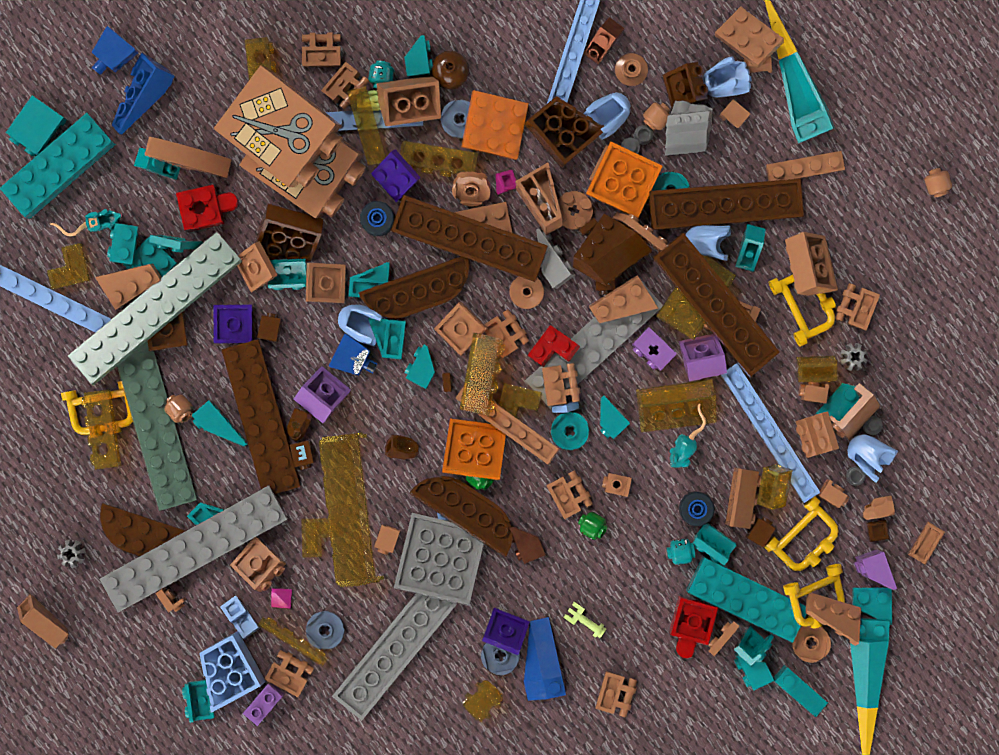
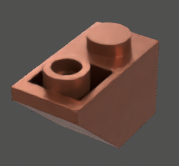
M609 17L599 28L583 54L599 65L625 28Z
M511 526L512 543L515 542L518 549L515 550L519 561L523 560L524 564L545 556L538 536Z

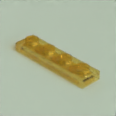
M363 86L348 90V97L367 164L369 166L381 163L386 158L367 87Z
M262 617L258 626L323 667L327 661L324 652L317 648L314 651L308 647L310 644L304 639L300 638L297 640L292 636L294 633L284 627L282 630L276 626L277 622L272 618L268 617L265 619Z

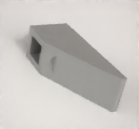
M538 228L536 229L538 242L548 245L541 266L542 273L552 288L558 289L575 276L574 268L568 260L565 261L562 257L564 253L561 248L552 243L551 239L553 237L551 234L545 235L543 230Z

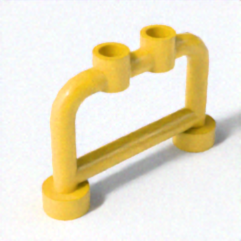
M793 275L780 281L777 278L770 280L768 283L774 295L783 293L800 328L799 331L793 333L799 347L807 344V339L833 326L835 322L833 308L836 307V304L832 297L827 298L825 293L816 294L828 318L825 323L809 330L788 287L789 284L795 282Z
M122 381L117 382L119 390L79 398L77 397L76 390L61 393L62 401L66 400L71 425L78 434H91V438L103 436L102 432L110 430V434L122 432L121 428L127 427L133 422ZM124 396L128 413L126 419L90 427H81L79 425L75 406Z
M816 496L805 503L804 507L809 511L806 516L780 541L775 536H772L765 546L768 552L773 551L790 569L795 571L804 570L809 565L815 567L821 561L818 556L823 552L828 554L835 547L832 543L838 536V525L819 506L820 500ZM818 515L831 528V533L801 563H795L782 549Z
M841 564L827 566L828 577L801 589L796 582L783 586L785 595L790 597L794 617L799 625L804 627L811 626V628L822 626V623L810 615L807 619L802 617L798 598L834 583L837 601L845 603L840 574L843 573Z

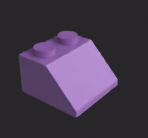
M715 334L679 341L689 381L727 373L725 354Z
M321 366L301 387L293 400L320 422L324 423L350 393L351 389Z
M874 550L855 557L857 562H854L857 573H861L862 576L887 588L897 589L883 551Z

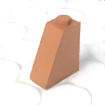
M29 594L17 607L20 622L56 649L59 644L65 643L69 635L67 627L32 594Z

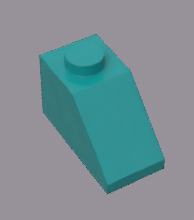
M747 224L735 267L754 272L764 244L766 229Z
M603 395L600 398L599 425L602 427L600 432L607 439L609 437L614 439L630 422Z

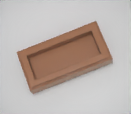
M927 522L908 555L926 565L945 532Z

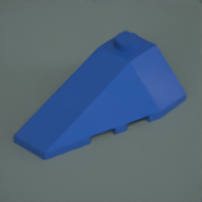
M141 53L130 75L134 76L130 87L126 86L124 90L126 92V100L119 104L112 123L114 129L121 135L167 91L175 77L166 67L144 53Z
M549 617L530 621L524 685L528 701L566 695Z

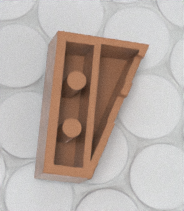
M549 163L515 181L517 192L545 235L562 226V216Z

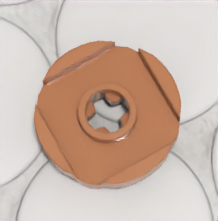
M460 172L453 181L452 194L455 199L457 197L461 200L460 203L463 205L479 206L482 204V201H487L490 197L491 185L484 173ZM469 187L475 188L474 191H470Z
M571 191L564 193L558 199L562 226L564 228L576 230L591 220L593 207L591 200L585 194ZM573 205L577 206V210H580L574 216L570 215L571 212L568 210Z
M801 626L791 645L794 653L801 660L814 663L829 653L831 639L823 627L811 628V626ZM810 638H813V641L816 642V645H812L811 648H808V644H806V641L810 640Z

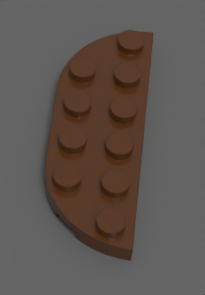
M460 256L360 291L358 294L369 309L376 311L381 316L388 318L406 317L446 303L457 296L468 278L469 261L468 258Z
M448 476L427 478L410 491V495L504 557L507 556L511 548L513 535L510 531L509 518L497 504L462 481Z
M105 503L101 505L100 521L106 537L117 548L138 556L144 555L187 531Z

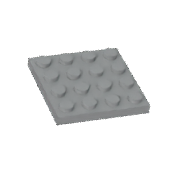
M412 513L394 588L469 606L484 543L453 522Z

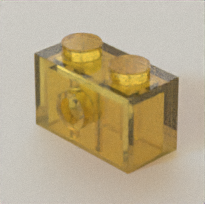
M796 357L798 382L820 383L822 381H837L836 357Z
M780 465L763 467L757 504L771 510L786 507L793 470Z

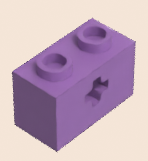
M649 327L632 344L635 347L633 351L639 357L644 356L649 360L647 364L654 371L656 369L661 371L677 354ZM649 346H650V347L656 346V347H657L656 352H657L658 354H657V355H655V354L650 355V354H649L650 349H649L648 347H649Z
M269 682L243 714L258 726L285 693Z

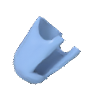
M727 57L706 71L703 76V83L708 87L707 94L718 98L749 92L752 80L749 75L750 71L746 68V62L735 61L734 57Z
M615 92L594 101L586 108L584 115H588L600 125H604L601 128L603 133L599 137L605 139L612 135L626 121L630 114L631 104L626 96Z
M701 225L688 230L686 233L687 238L701 255L724 261L728 260V255L723 254L720 249V243L731 235L730 226Z
M348 305L340 311L338 324L353 339L360 343L374 346L376 339L368 317L381 321L382 318L387 319V317L381 316L367 306Z
M869 435L855 436L850 441L847 449L849 458L876 483L879 477L875 475V469L881 473L883 471L881 465H890L898 452Z

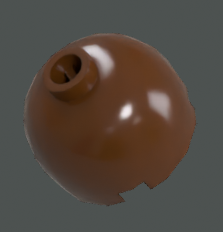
M444 51L433 60L432 76L439 81L441 88L456 89L466 82L469 74V65L465 57L460 53Z

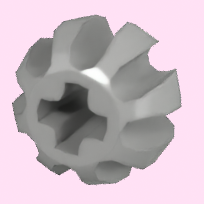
M852 343L846 345L847 351L842 349L840 352L841 355H844V359H841L840 362L842 365L847 363L846 369L852 371L853 366L856 371L861 370V363L866 365L868 361L864 359V355L868 353L866 349L861 351V344L856 343L855 347H853ZM856 353L857 355H856L855 358H856L857 360H853V361H852V360H851V358H852V355H851V354Z
M72 539L65 540V545L60 544L58 549L61 551V554H57L58 560L63 559L62 565L67 567L70 563L71 568L78 567L77 561L81 564L83 563L85 558L81 554L86 553L85 548L80 549L81 542L76 540L73 544ZM72 550V553H75V556L71 557V555L68 554V551Z

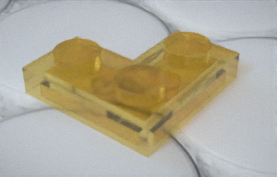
M78 243L61 247L65 266L47 270L51 289L54 290L90 281L82 244Z
M504 383L499 406L517 418L519 407L538 411L542 392Z
M340 518L301 519L302 558L322 557V538L341 537Z

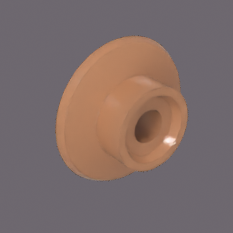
M629 53L618 59L615 65V74L622 84L636 86L647 77L648 66L643 57L638 54ZM629 66L635 67V71H634V72H630V71L628 70V67H629Z
M517 277L510 286L511 300L520 308H534L543 299L544 287L538 278L536 282ZM529 289L530 294L527 296L524 295L523 290Z

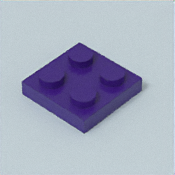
M396 149L391 151L371 173L395 202H398L420 179V176Z
M213 305L214 344L253 341V305Z
M494 608L482 641L518 655L530 621Z

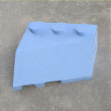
M238 631L200 652L203 674L207 684V695L210 699L211 713L266 682Z

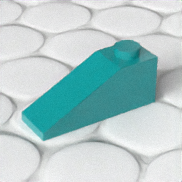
M212 400L207 401L192 414L194 418L193 423L199 429L203 428L210 433L241 446L248 445V442Z
M785 665L773 677L774 682L815 717L828 704L826 700Z

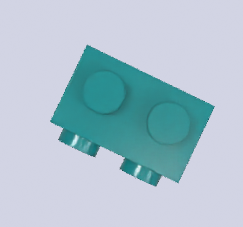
M115 223V227H112L110 238L113 239L112 246H109L107 252L110 262L134 264L139 233L138 226Z
M306 259L270 260L277 276L268 282L269 289L282 290L284 288L299 290L306 287Z
M709 523L701 527L693 540L697 550L706 552L715 563H721L722 565L728 562L730 553L736 547L734 541Z
M750 626L745 630L734 650L751 666L756 661L759 663L765 658V652L772 646L771 641L774 636L770 634L764 639Z
M206 680L187 682L185 687L182 688L183 699L187 701L185 716L189 718V723L215 718V711L211 713Z

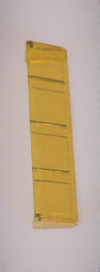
M362 433L322 437L319 441L321 466L324 472L323 483L326 508L329 513L330 541L333 548L332 557L335 582L340 587L360 586L380 582V580L384 579V575L375 576L358 440V438H367V434Z

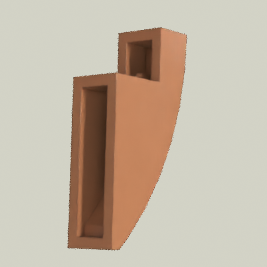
M149 137L145 156L184 169L205 172L224 178L228 176L231 163L229 158L154 137Z

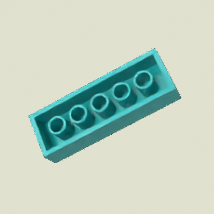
M85 113L2 185L0 190L25 218L31 219L116 144L94 118Z
M702 556L686 589L688 593L793 643L801 625L795 620L789 597ZM799 603L802 617L805 618L807 614L806 606Z

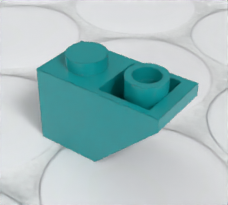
M424 35L418 38L404 57L408 79L430 76V71H432V59H428L427 52H431L429 40L425 41Z
M139 148L134 166L177 180L181 167L145 156L146 149Z
M424 344L423 347L419 346L414 354V357H416L414 363H409L404 373L407 374L406 379L427 389L435 374V369L428 346Z
M735 653L736 659H734L738 670H743L745 676L742 679L747 688L751 687L754 691L774 681L764 661L759 663L756 661L750 666Z

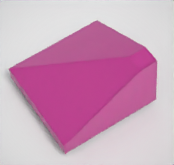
M513 170L496 174L497 195L516 189V178Z
M272 588L271 607L291 608L292 589Z

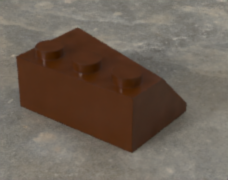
M557 96L524 124L560 168L603 133L601 128L604 127V125H600L593 118L584 115Z
M268 204L255 243L260 241L269 260H275L277 256L286 257V259H306V261H311L322 235L324 219L314 218L311 215Z
M603 214L574 255L573 268L606 286L620 276L624 270L638 263L642 257L649 255L652 250L636 231Z

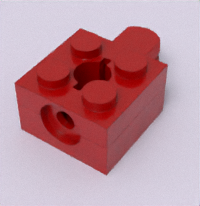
M215 185L176 193L184 231L186 232L223 225L225 222L222 213L233 211L238 207V199L233 193L227 192L218 195Z
M678 596L669 634L679 637L676 652L680 657H692L697 643L709 644L718 611L717 606Z

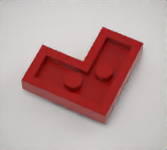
M550 325L528 356L544 367L555 352L569 362L580 346Z

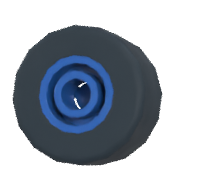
M372 201L366 204L360 214V223L363 229L373 236L388 234L395 220L392 208L382 201Z
M698 491L689 492L680 501V516L692 526H703L710 522L714 515V503L705 493Z

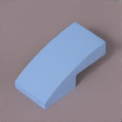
M234 596L220 607L243 639H246L260 629L237 596Z

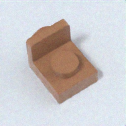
M165 587L155 593L168 612L171 610L178 611L185 606L183 602L187 600L184 596L175 603L173 600L175 596L170 589L166 590Z

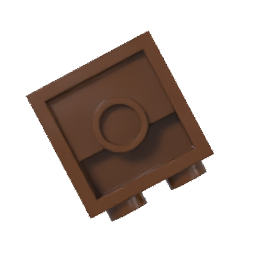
M698 62L686 63L663 74L672 109L675 101L697 104L708 99V87L703 83V69Z
M184 311L148 340L149 351L188 346Z

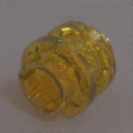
M484 680L481 684L477 682L474 685L477 691L473 695L468 692L464 695L466 699L463 702V707L480 722L485 718L488 720L491 717L489 711L493 706L497 709L502 706L500 702L503 700V695L488 680Z

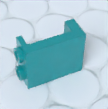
M32 95L8 128L6 134L10 136L9 140L17 146L21 143L26 147L24 151L34 157L42 152L59 126H63L67 119Z

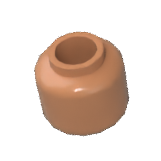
M655 102L644 112L643 117L645 119L643 122L653 131H660L666 126L671 110L663 102L661 105Z
M940 168L932 169L924 179L930 195L940 197L950 193L949 190L952 188V182L948 171H941Z
M172 395L166 400L167 404L164 410L173 422L185 423L192 417L193 406L184 395Z

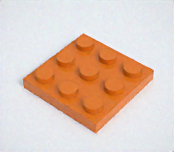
M473 90L461 147L517 160L529 103Z
M610 141L586 195L639 218L649 196V191L652 190L662 169V165Z
M450 418L442 473L500 480L506 434L492 424Z

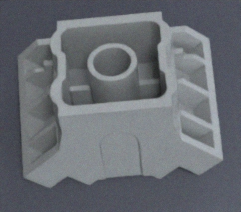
M675 101L666 123L665 155L706 151L712 126L713 108L705 105L690 104L686 101Z

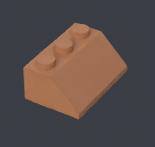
M433 76L377 83L378 103L386 127L441 118L439 81Z
M802 232L785 239L786 252L789 255L790 269L793 273L794 287L797 294L809 296L838 290L825 236Z
M734 468L726 525L747 529L754 525L755 514H753V507L757 506L758 503L756 488L760 487L761 476H759L758 471Z

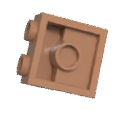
M828 411L795 421L797 425L796 432L800 435L802 451L805 453L806 458L839 449Z
M255 537L230 566L254 590L262 592L271 587V580L275 576L278 577L284 572V565L286 563L258 537Z

